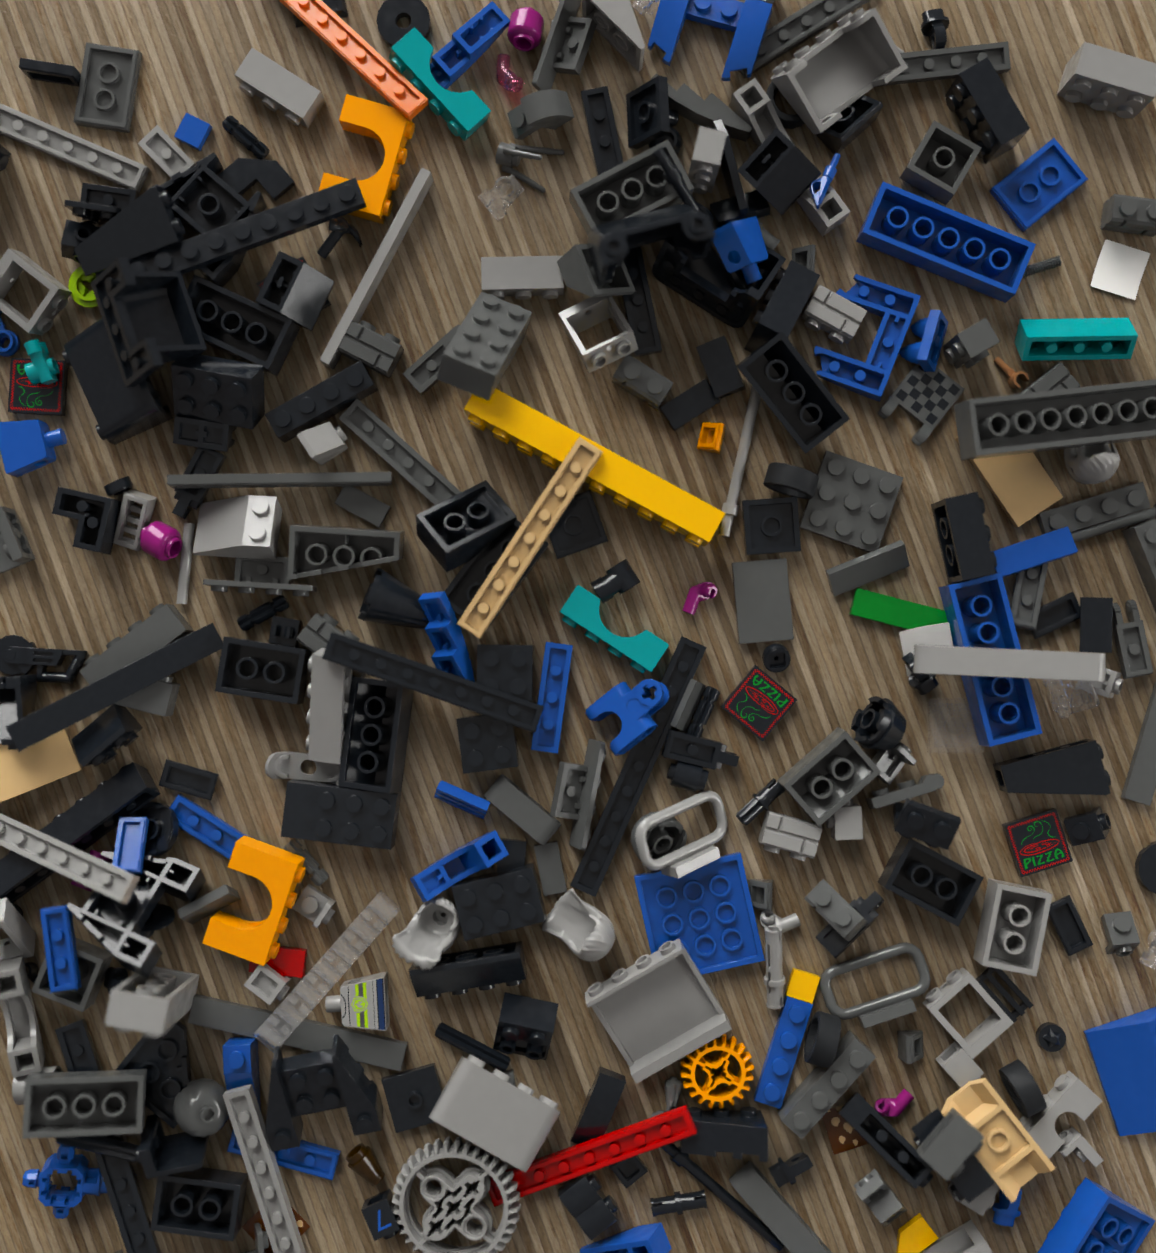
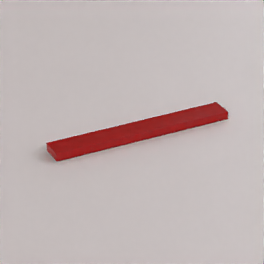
M687 1105L535 1159L527 1172H523L516 1167L505 1170V1172L513 1171L514 1176L511 1181H517L518 1187L515 1191L520 1192L521 1198L696 1135L697 1129ZM489 1176L491 1185L488 1193L494 1207L503 1204V1198L496 1182Z

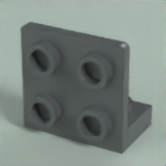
M3 506L0 507V574L35 560L15 509Z

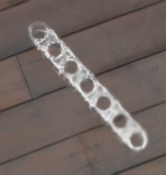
M380 890L261 1024L253 1036L274 1053L275 1046H281L392 921L401 910V907Z

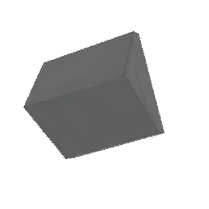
M812 244L792 249V261L815 272L816 245Z
M749 879V892L753 908L771 911L773 907V880Z
M898 1030V1058L907 1064H912L924 1057L922 1030Z

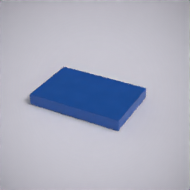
M1053 138L992 187L989 192L1019 229L1024 232L1084 184L1088 178L1057 140Z

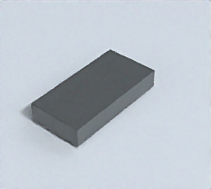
M223 885L179 908L177 911L180 919L194 924L238 901L240 896L234 888Z

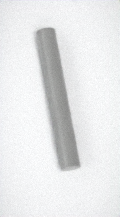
M184 523L176 604L187 605L195 531V524Z

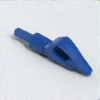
M839 153L834 154L830 165L825 167L822 177L811 183L810 193L817 209L822 204L830 183L837 172L836 166L841 157Z

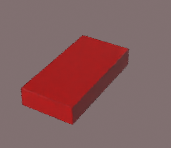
M280 946L276 958H270L266 964L282 976L303 978L305 975L307 949ZM250 961L248 972H254L259 964Z

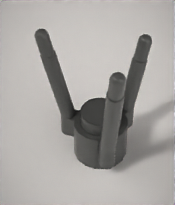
M500 142L495 162L502 165V172L509 173L544 193L546 191L544 187L513 169V166H519L521 157L542 160V155L540 154L564 155V150Z

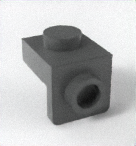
M899 742L891 750H878L872 759V762L881 771L877 777L883 783L890 785L905 763L914 766L917 760L910 755L911 749Z
M1131 911L1103 914L1101 920L1109 943L1105 948L1106 953L1116 954L1118 957L1132 954L1140 944V939Z

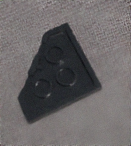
M177 1021L167 1032L159 1037L143 1036L116 1069H147L145 1106L173 1129L177 1125L173 1114L175 1097L187 1086L186 1084L192 1081L187 1028L180 1021Z

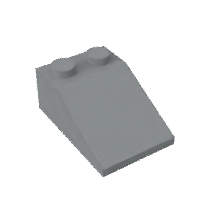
M582 0V16L584 18H592L597 24L596 30L640 72L643 69L645 44L630 0Z
M246 495L200 504L193 554L199 556L276 560L282 508L277 496Z

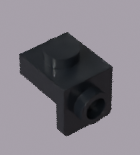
M1100 806L1095 807L1091 812L1066 817L1063 820L1072 846L1103 840L1107 837L1109 829H1111L1109 816L1107 813L1102 812Z

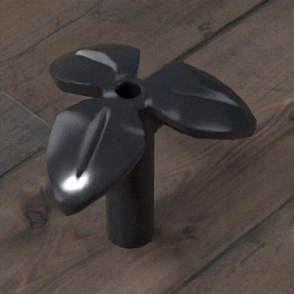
M344 217L332 219L328 225V229L332 232L317 253L326 259L343 234L347 233L352 235L361 247V237L357 229L348 223Z

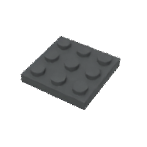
M825 451L817 473L819 481L814 497L808 499L799 528L868 553L879 549L904 477L830 451Z

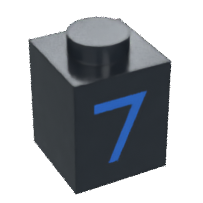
M390 1189L366 1199L361 1209L374 1241L382 1237L384 1240L392 1238L399 1232L401 1227L397 1223L398 1215L393 1214L395 1204L392 1203L393 1194Z

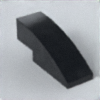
M601 1066L599 1067L570 1139L571 1142L579 1144L605 1134L626 1084L624 1075Z

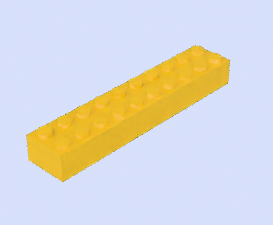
M495 389L489 401L472 394L464 408L470 425L481 431H484L485 428L491 430L494 434L493 437L505 444H508L509 441L515 443L518 447L517 450L529 457H532L533 454L539 456L542 460L541 463L553 470L560 467L580 436L603 451V454L585 479L591 491L601 496L604 493L609 494L613 497L615 504L625 509L631 506L638 510L637 515L649 522H651L652 518L662 523L660 528L668 533L675 535L676 532H679L686 536L684 541L694 547L699 548L701 545L705 547L711 541L725 515V512L498 389Z

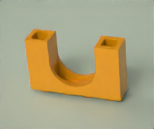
M346 94L339 118L343 130L373 138L385 149L384 162L379 171L368 179L357 181L367 207L351 212L349 215L383 224L385 216L389 217L392 210L393 202L390 198L392 191L398 189L400 181L398 170L400 164H405L407 158L405 146L407 139H412L415 123L412 120L408 121L394 107ZM324 172L318 191L350 179Z
M245 835L237 840L228 868L253 876L265 884L272 899L271 912L268 918L264 920L247 921L219 910L210 918L202 944L261 966H265L270 958L275 959L281 945L277 942L279 935L285 932L289 922V918L286 917L288 908L292 909L298 893L294 892L296 884L301 883L306 872V868L303 867L305 857Z

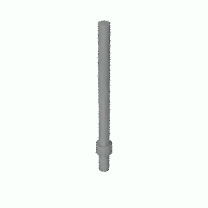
M753 386L751 388L727 501L722 506V511L725 512V515L722 519L719 535L723 537H730L733 519L737 517L739 509L737 501L761 398Z

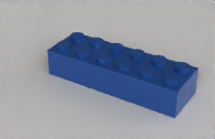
M882 182L876 191L856 240L858 243L1004 303L1016 294L1036 245L886 182Z
M1001 572L939 587L954 647L1021 650ZM961 675L980 746L992 747L1042 734L1029 678Z

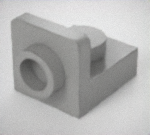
M1106 668L1105 682L1078 681L1076 687L1107 698H1113L1114 694L1119 695L1124 680L1120 679L1122 673Z
M308 884L292 909L314 922L312 926L317 929L322 923L328 924L335 913L331 908L336 901Z
M267 964L265 966L258 965L244 986L268 1005H271L276 999L281 1001L291 989L287 984L292 977H283Z
M1073 1126L1059 1134L1065 1143L1058 1151L1064 1157L1073 1151L1083 1163L1088 1160L1095 1168L1104 1161Z

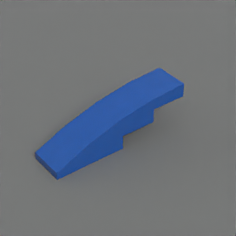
M493 1L454 32L452 40L432 56V62L430 63L431 73L436 82L443 88H449L509 26L510 19Z
M445 591L423 593L418 602L429 621L424 629L436 650L431 656L436 668L475 682L466 642Z

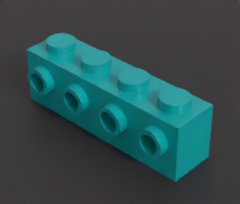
M1129 318L1020 319L1014 343L1022 361L1131 359L1138 334Z

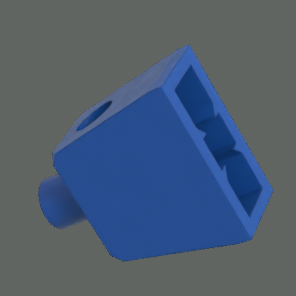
M757 216L733 221L714 230L715 238L713 243L727 272L734 273L742 270L747 285L763 279L757 264L767 260L768 253Z
M41 420L0 422V451L5 472L8 475L19 477L56 460L54 447L67 444L66 434L62 428L50 431L48 424Z

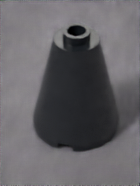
M377 568L373 575L375 578L374 582L368 587L358 619L424 629L429 621L418 602L421 595L386 571Z

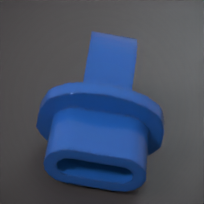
M1021 1188L1017 1199L1013 1203L1010 1202L1000 1189L999 1203H994L992 1209L995 1211L993 1217L995 1224L1008 1227L1014 1226L1015 1217L1021 1215V1211L1018 1209L1022 1195Z

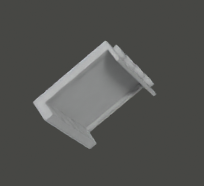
M680 938L675 941L665 942L656 952L639 957L635 964L626 969H618L611 975V978L602 983L596 982L592 984L585 992L586 1006H591L629 1065L631 1076L636 1084L732 1030L728 1016Z

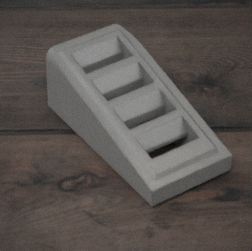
M133 489L124 492L114 535V544L135 551L141 550L140 533L150 523L157 497ZM134 502L143 504V506L135 505ZM131 511L139 513L140 518L130 515ZM130 522L138 525V527L134 528L127 526V523ZM124 532L136 535L135 540L123 536Z

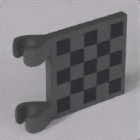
M915 364L877 414L881 418L886 419L892 414L897 405L922 424L921 428L911 439L914 444L920 446L927 440L934 428L965 389L936 367L935 372H927L923 370L920 364Z

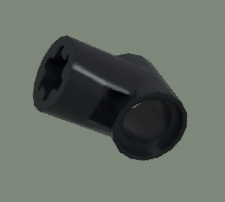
M627 559L607 570V575L602 578L599 577L590 584L604 604L612 599L613 595L618 592L620 595L640 583V580Z

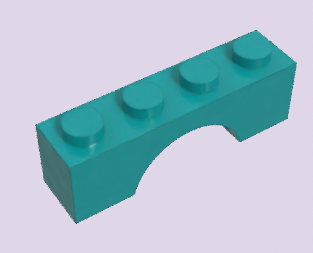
M414 27L391 47L389 55L390 64L428 98L430 109L435 115H441L447 122L449 130L455 136H460L465 141L488 120L491 110L473 90L461 93L452 92L436 82L430 70V60L434 48Z
M577 585L560 610V613L564 615L561 620L573 628L580 625L587 630L584 634L597 644L601 639L609 645L607 650L615 656L621 658L624 654L632 660L630 665L641 673H644L645 670L652 672L669 644L648 630L633 637H620L611 633L603 625L600 618L599 606L601 599L580 585Z

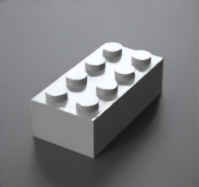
M157 966L153 968L148 978L134 973L111 990L105 1025L113 1026V1029L118 1032L140 1031L143 1036L151 1038L163 1035L191 1010L200 974Z

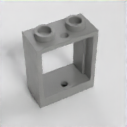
M8 248L0 259V310L28 333L43 336L53 326V319L58 312L66 307L68 297L72 292L23 252ZM23 269L50 290L30 320L4 300Z
M612 296L590 297L558 313L568 338L589 373L638 350L633 330ZM612 318L621 334L586 350L577 334Z
M7 897L0 899V929H3L9 936V938L0 940V961L21 956L23 958L34 956L35 931Z
M963 967L959 970H953L946 977V982L939 988L935 987L930 990L925 997L926 1000L922 1002L972 1059L1014 1023L977 980ZM969 983L993 1010V1013L963 1039L939 1012V1009Z
M969 1220L938 1238L920 1253L993 1252L972 1220Z

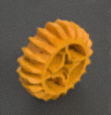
M725 1033L719 1039H714L686 1055L688 1059L680 1061L681 1066L685 1068L680 1071L681 1078H685L683 1086L684 1088H690L689 1096L691 1098L698 1095L697 1101L700 1105L707 1099L709 1108L714 1106V1102H718L719 1108L723 1109V1101L728 1100L729 1104L733 1106L735 1104L734 1096L740 1100L744 1098L741 1089L745 1091L750 1090V1086L746 1081L754 1079L753 1074L749 1072L754 1069L753 1063L749 1062L751 1054L750 1052H744L746 1047L743 1043L736 1045L737 1039L735 1036L730 1037L727 1041ZM720 1050L714 1057L705 1056V1054L711 1051ZM730 1055H733L738 1061L739 1069L737 1076L727 1068L730 1062L728 1059ZM697 1064L706 1072L704 1085L699 1083L695 1077ZM719 1066H721L722 1071H716L715 1074H713L712 1068L718 1069ZM720 1083L728 1084V1086L724 1088L715 1089L716 1086Z

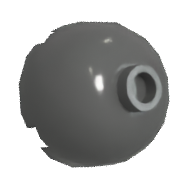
M659 811L650 812L642 816L632 828L630 836L631 845L639 859L635 840L636 828L644 818ZM675 817L657 824L647 831L646 839L651 857L658 859L685 846L687 833L683 829V825Z
M200 1078L192 1080L175 1097L173 1105L174 1119L179 1127L191 1136L204 1138L214 1135L223 1128L229 1119L222 1096L226 1090L213 1079Z

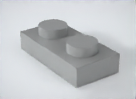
M158 125L138 143L170 178L179 171L183 173L196 165Z

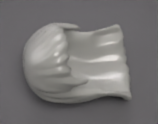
M1111 443V449L1108 444L1064 449L1066 469L1069 475L1081 484H1098L1107 481L1115 474L1119 467L1120 456L1113 443Z
M574 888L569 889L559 898L542 924L543 931L561 939L578 958L588 962L597 961L606 956L615 941V930L611 920L597 908L579 898Z
M436 896L423 903L407 927L400 933L394 934L392 938V947L395 949V953L399 954V958H404L407 963L413 962L415 967L419 966L422 970L431 969L440 961L441 954L453 945L460 932V920L456 907L443 896Z

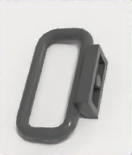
M905 942L827 968L821 975L820 990L826 1007L832 1015L838 1016L842 1020L858 1017L860 1026L865 1029L917 1011L912 998L926 992L930 985L931 977L921 950L914 944ZM905 953L911 955L914 959L920 977L918 984L846 1009L840 1008L836 1003L830 984L835 976Z

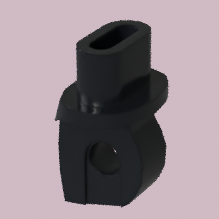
M943 9L923 12V23L920 28L922 34L929 37L931 49L945 48L947 42L946 29L949 26V18L944 16Z
M911 652L902 658L911 672L908 679L909 684L912 688L917 689L920 695H925L938 686V681L935 678L936 674L913 673L914 655Z
M110 967L107 969L104 987L108 989L109 994L113 988L128 978L127 970L122 967Z
M801 1152L792 1156L786 1162H783L780 1157L777 1158L778 1163L768 1169L780 1188L789 1182L791 1185L795 1184V1177L814 1165L809 1156Z

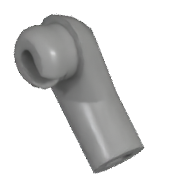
M764 910L760 915V923L764 928L769 925H777L782 927V933L801 926L796 913L781 918L774 914L772 910Z

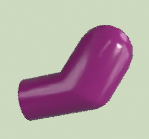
M702 582L692 586L688 591L682 611L695 615L699 602L709 598L712 599L717 595L718 589L716 585L711 582Z
M904 1088L896 1098L878 1099L874 1104V1108L883 1117H898L914 1097Z

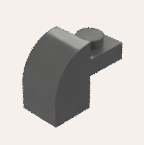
M546 89L526 95L520 99L521 104L507 113L515 139L521 140L541 127L555 130L574 118L567 92L556 89Z
M876 1169L853 1185L860 1199L868 1205L878 1221L885 1227L907 1211Z

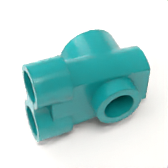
M38 339L24 343L27 354L32 362L24 365L30 382L33 385L39 383L49 385L57 382L56 374L60 373V369L56 360L53 357L50 358L46 342H40Z

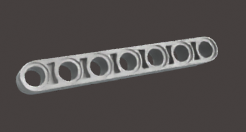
M914 645L913 673L1105 682L1106 653Z

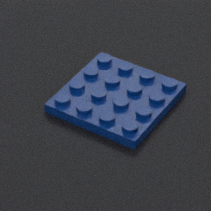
M740 852L723 855L721 858L680 878L662 875L661 870L634 875L651 954L659 950V947L665 942L675 941L680 938L701 974L765 961Z

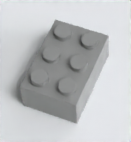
M1084 42L1065 65L1057 95L1064 97L1068 102H1081L1090 105L1094 110H1107L1116 113L1121 118H1134L1156 96V63Z
M988 878L973 959L982 966L1037 977L1053 894L1035 887Z

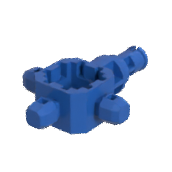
M61 1144L57 1153H54L46 1160L42 1171L39 1169H29L23 1175L22 1185L34 1189L38 1186V1200L44 1206H53V1215L56 1219L66 1218L70 1208L79 1204L85 1194L100 1196L101 1193L108 1194L100 1168H90L89 1160L83 1154H75V1148ZM58 1170L57 1173L67 1174L68 1170L72 1171V1175H76V1180H78L75 1189L70 1190L71 1187L61 1186V1189H56L57 1185H52L51 1181L53 1171Z

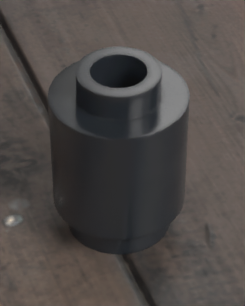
M677 760L676 764H670L667 779L671 780V786L694 793L696 791L703 792L709 771L703 770L701 766Z

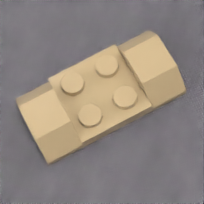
M986 1078L969 1081L947 1098L941 1113L945 1117L953 1107L985 1137L982 1140L983 1145L975 1154V1157L1011 1203L1017 1199L1020 1188L1039 1173L1052 1172L1056 1169Z

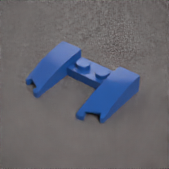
M660 0L648 42V49L651 50L656 44L666 53L662 58V62L670 66L686 19L731 31L735 34L721 80L730 81L731 71L746 69L747 78L752 75L771 18L773 4L759 0H745V3L737 0Z
M856 274L853 277L856 284L848 292L845 293L840 288L836 294L864 308L867 312L883 318L866 362L815 346L814 355L820 356L822 371H816V375L842 388L880 402L921 296Z

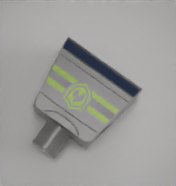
M387 972L344 981L340 986V995L326 996V1012H341L342 1025L346 1027L386 1031L390 1024Z

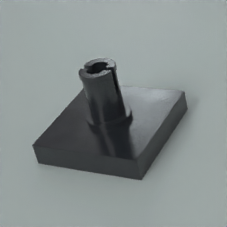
M658 75L626 94L628 148L638 150L668 134L670 127L677 125L679 113L677 110L669 109L667 77Z

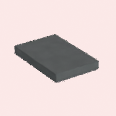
M86 42L73 121L76 125L130 133L142 53L139 50Z
M787 558L731 563L738 643L794 639Z

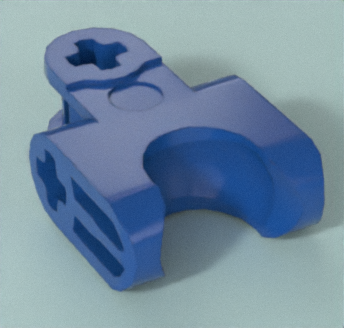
M653 679L641 681L632 690L626 682H621L589 706L585 714L592 721H601L610 714H617L620 717L622 728L620 734L610 743V749L615 756L623 755L657 728V724L651 716L666 705L670 697L669 690L664 683ZM651 689L656 690L654 692V695L656 696L654 699L649 698L652 695L650 691Z

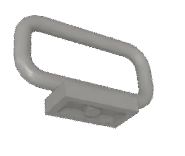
M703 791L644 818L637 826L635 833L636 845L642 864L650 870H661L662 875L680 878L721 858L719 848L712 846L724 837L728 827L727 816L721 797L714 791ZM707 801L712 803L717 820V827L714 832L658 859L651 857L646 839L647 831L651 827Z

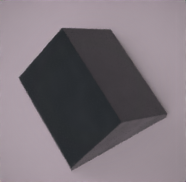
M863 95L840 112L843 116L822 133L815 135L833 154L840 153L876 120L883 108L882 102Z

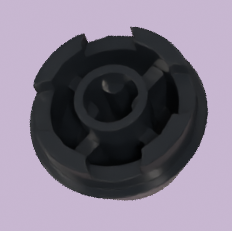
M878 696L868 699L870 703L865 709H858L854 715L851 729L856 734L854 740L859 742L863 748L891 750L904 736L906 719L890 699H882Z

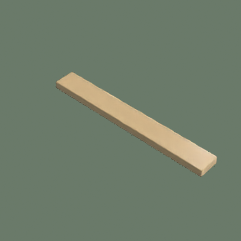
M579 436L457 622L459 626L477 638H482L603 454V451Z

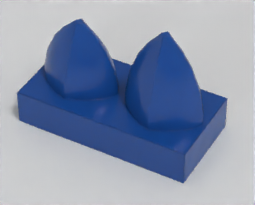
M930 310L928 317L912 324L910 329L916 336L922 338V341L909 344L899 351L901 357L911 363L920 364L923 370L927 372H935L949 323L941 310Z

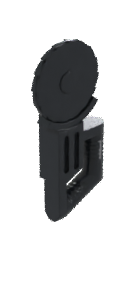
M9 635L0 639V671L9 675L21 673L27 675L37 665V682L73 684L82 664L87 658V651L36 648L34 642L29 643L22 636ZM66 655H75L66 673L46 672L47 665L61 666Z

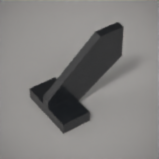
M721 119L713 121L715 130L727 132ZM727 133L720 165L730 198L710 204V212L713 215L717 228L741 219L757 216L758 219L770 215V206L767 200L757 190L748 193L743 192L730 138Z

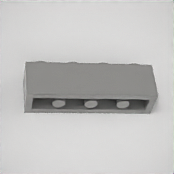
M320 648L312 654L308 662L311 682L307 689V696L310 698V708L306 716V722L309 724V735L306 738L305 747L306 750H309L308 760L340 765L353 669L322 659L326 648Z

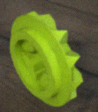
M82 267L77 268L72 273L68 288L72 292L70 295L76 303L93 309V307L98 306L94 292L91 290L88 294L89 289L85 287L86 285L83 284V281L91 283L96 276H85Z

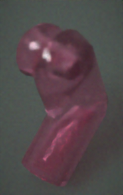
M498 54L497 82L509 92L521 91L524 84L523 79L517 77L510 70V56Z

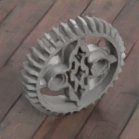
M450 1136L445 1138L444 1144L438 1138L434 1141L433 1145L428 1142L423 1149L418 1148L414 1153L415 1155H410L407 1163H404L401 1167V1173L397 1175V1183L393 1187V1192L395 1193L392 1197V1203L395 1204L393 1214L398 1215L397 1223L402 1225L399 1234H407L405 1244L413 1242V1252L420 1249L422 1253H498V1251L504 1250L506 1243L510 1242L512 1234L517 1228L516 1223L520 1218L518 1212L521 1208V1203L518 1202L520 1192L515 1191L518 1183L517 1181H511L514 1176L513 1171L505 1172L508 1166L507 1162L500 1164L498 1162L500 1158L493 1157L488 1151H484L477 1145H471L472 1142L468 1140L466 1143H462L460 1136L456 1138L454 1143ZM442 1158H459L476 1165L467 1167L456 1177L444 1166L435 1165L429 1167L427 1164ZM489 1175L496 1182L503 1198V1215L497 1230L493 1227L491 1210L481 1201L490 1190L491 1180ZM416 1176L420 1178L421 1195L431 1204L423 1215V1228L418 1223L410 1203V1190ZM431 1180L438 1181L441 1187L434 1186ZM446 1194L445 1199H444V1201H443V1203H442V1206L439 1207V1205H440V1203H441V1201H442L444 1195ZM471 1198H474L473 1201H472L471 1206H470L469 1209L467 1210V1208H468V1206H469V1203H470V1201H471ZM471 1219H478L482 1224L477 1225ZM457 1229L469 1240L477 1241L483 1238L485 1241L471 1246H453L439 1240L446 1238Z

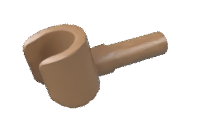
M999 356L994 360L1008 376L1007 381L1011 388H1021L1016 381L1017 376L1024 382L1029 381V376L1026 372H1015Z

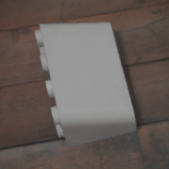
M861 8L853 14L851 12L837 21L838 27L833 31L827 29L815 38L817 43L812 47L808 45L802 47L794 53V59L788 63L785 61L772 70L774 75L770 78L812 134L822 133L843 117L840 112L873 87L888 83L908 68L876 8L867 11Z
M470 1054L467 1059L461 1056L429 1118L521 1171L527 1172L561 1113L556 1110L559 1104L543 1095H540L539 1099L533 1097L534 1090L522 1083H519L518 1087L508 1083L510 1076L497 1069L493 1073L485 1070L484 1066L486 1063Z

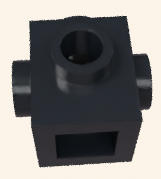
M66 219L61 241L62 257L70 258L80 263L74 248L100 227H96L89 222H76Z

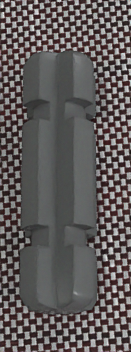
M292 839L285 845L284 850L305 857L303 867L306 868L305 874L307 876L310 874L313 883L316 886H320L328 879L329 874L323 868L320 869L318 867L320 864L306 849L303 850L301 848L303 845L297 839Z

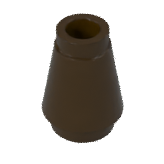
M360 1143L346 1156V1160L349 1162L348 1167L372 1186L377 1185L384 1178L385 1173L382 1171L369 1146L365 1147L363 1143Z

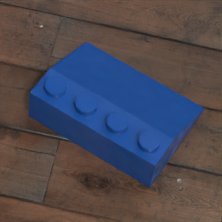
M1156 1007L1083 1031L1119 1136L1156 1132Z
M1085 1177L1076 1188V1192L1069 1204L1062 1210L1060 1218L1053 1229L1047 1234L1045 1242L1037 1253H1136L1155 1220L1105 1187Z

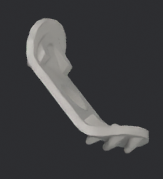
M275 752L268 757L265 764V773L271 779L318 781L335 785L339 783L341 764L313 761L316 764L315 773H304L301 769V764L304 760H308V753Z

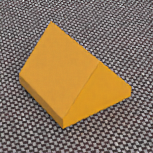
M702 422L697 449L720 454L726 429L723 423Z

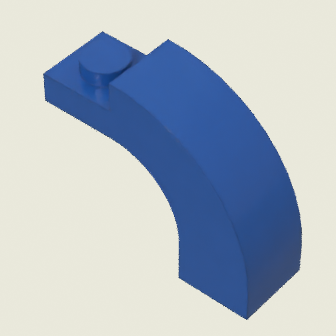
M496 830L445 855L410 878L424 903L469 875L492 866L509 855Z

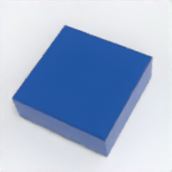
M185 113L174 137L176 140L201 152L212 130V126Z

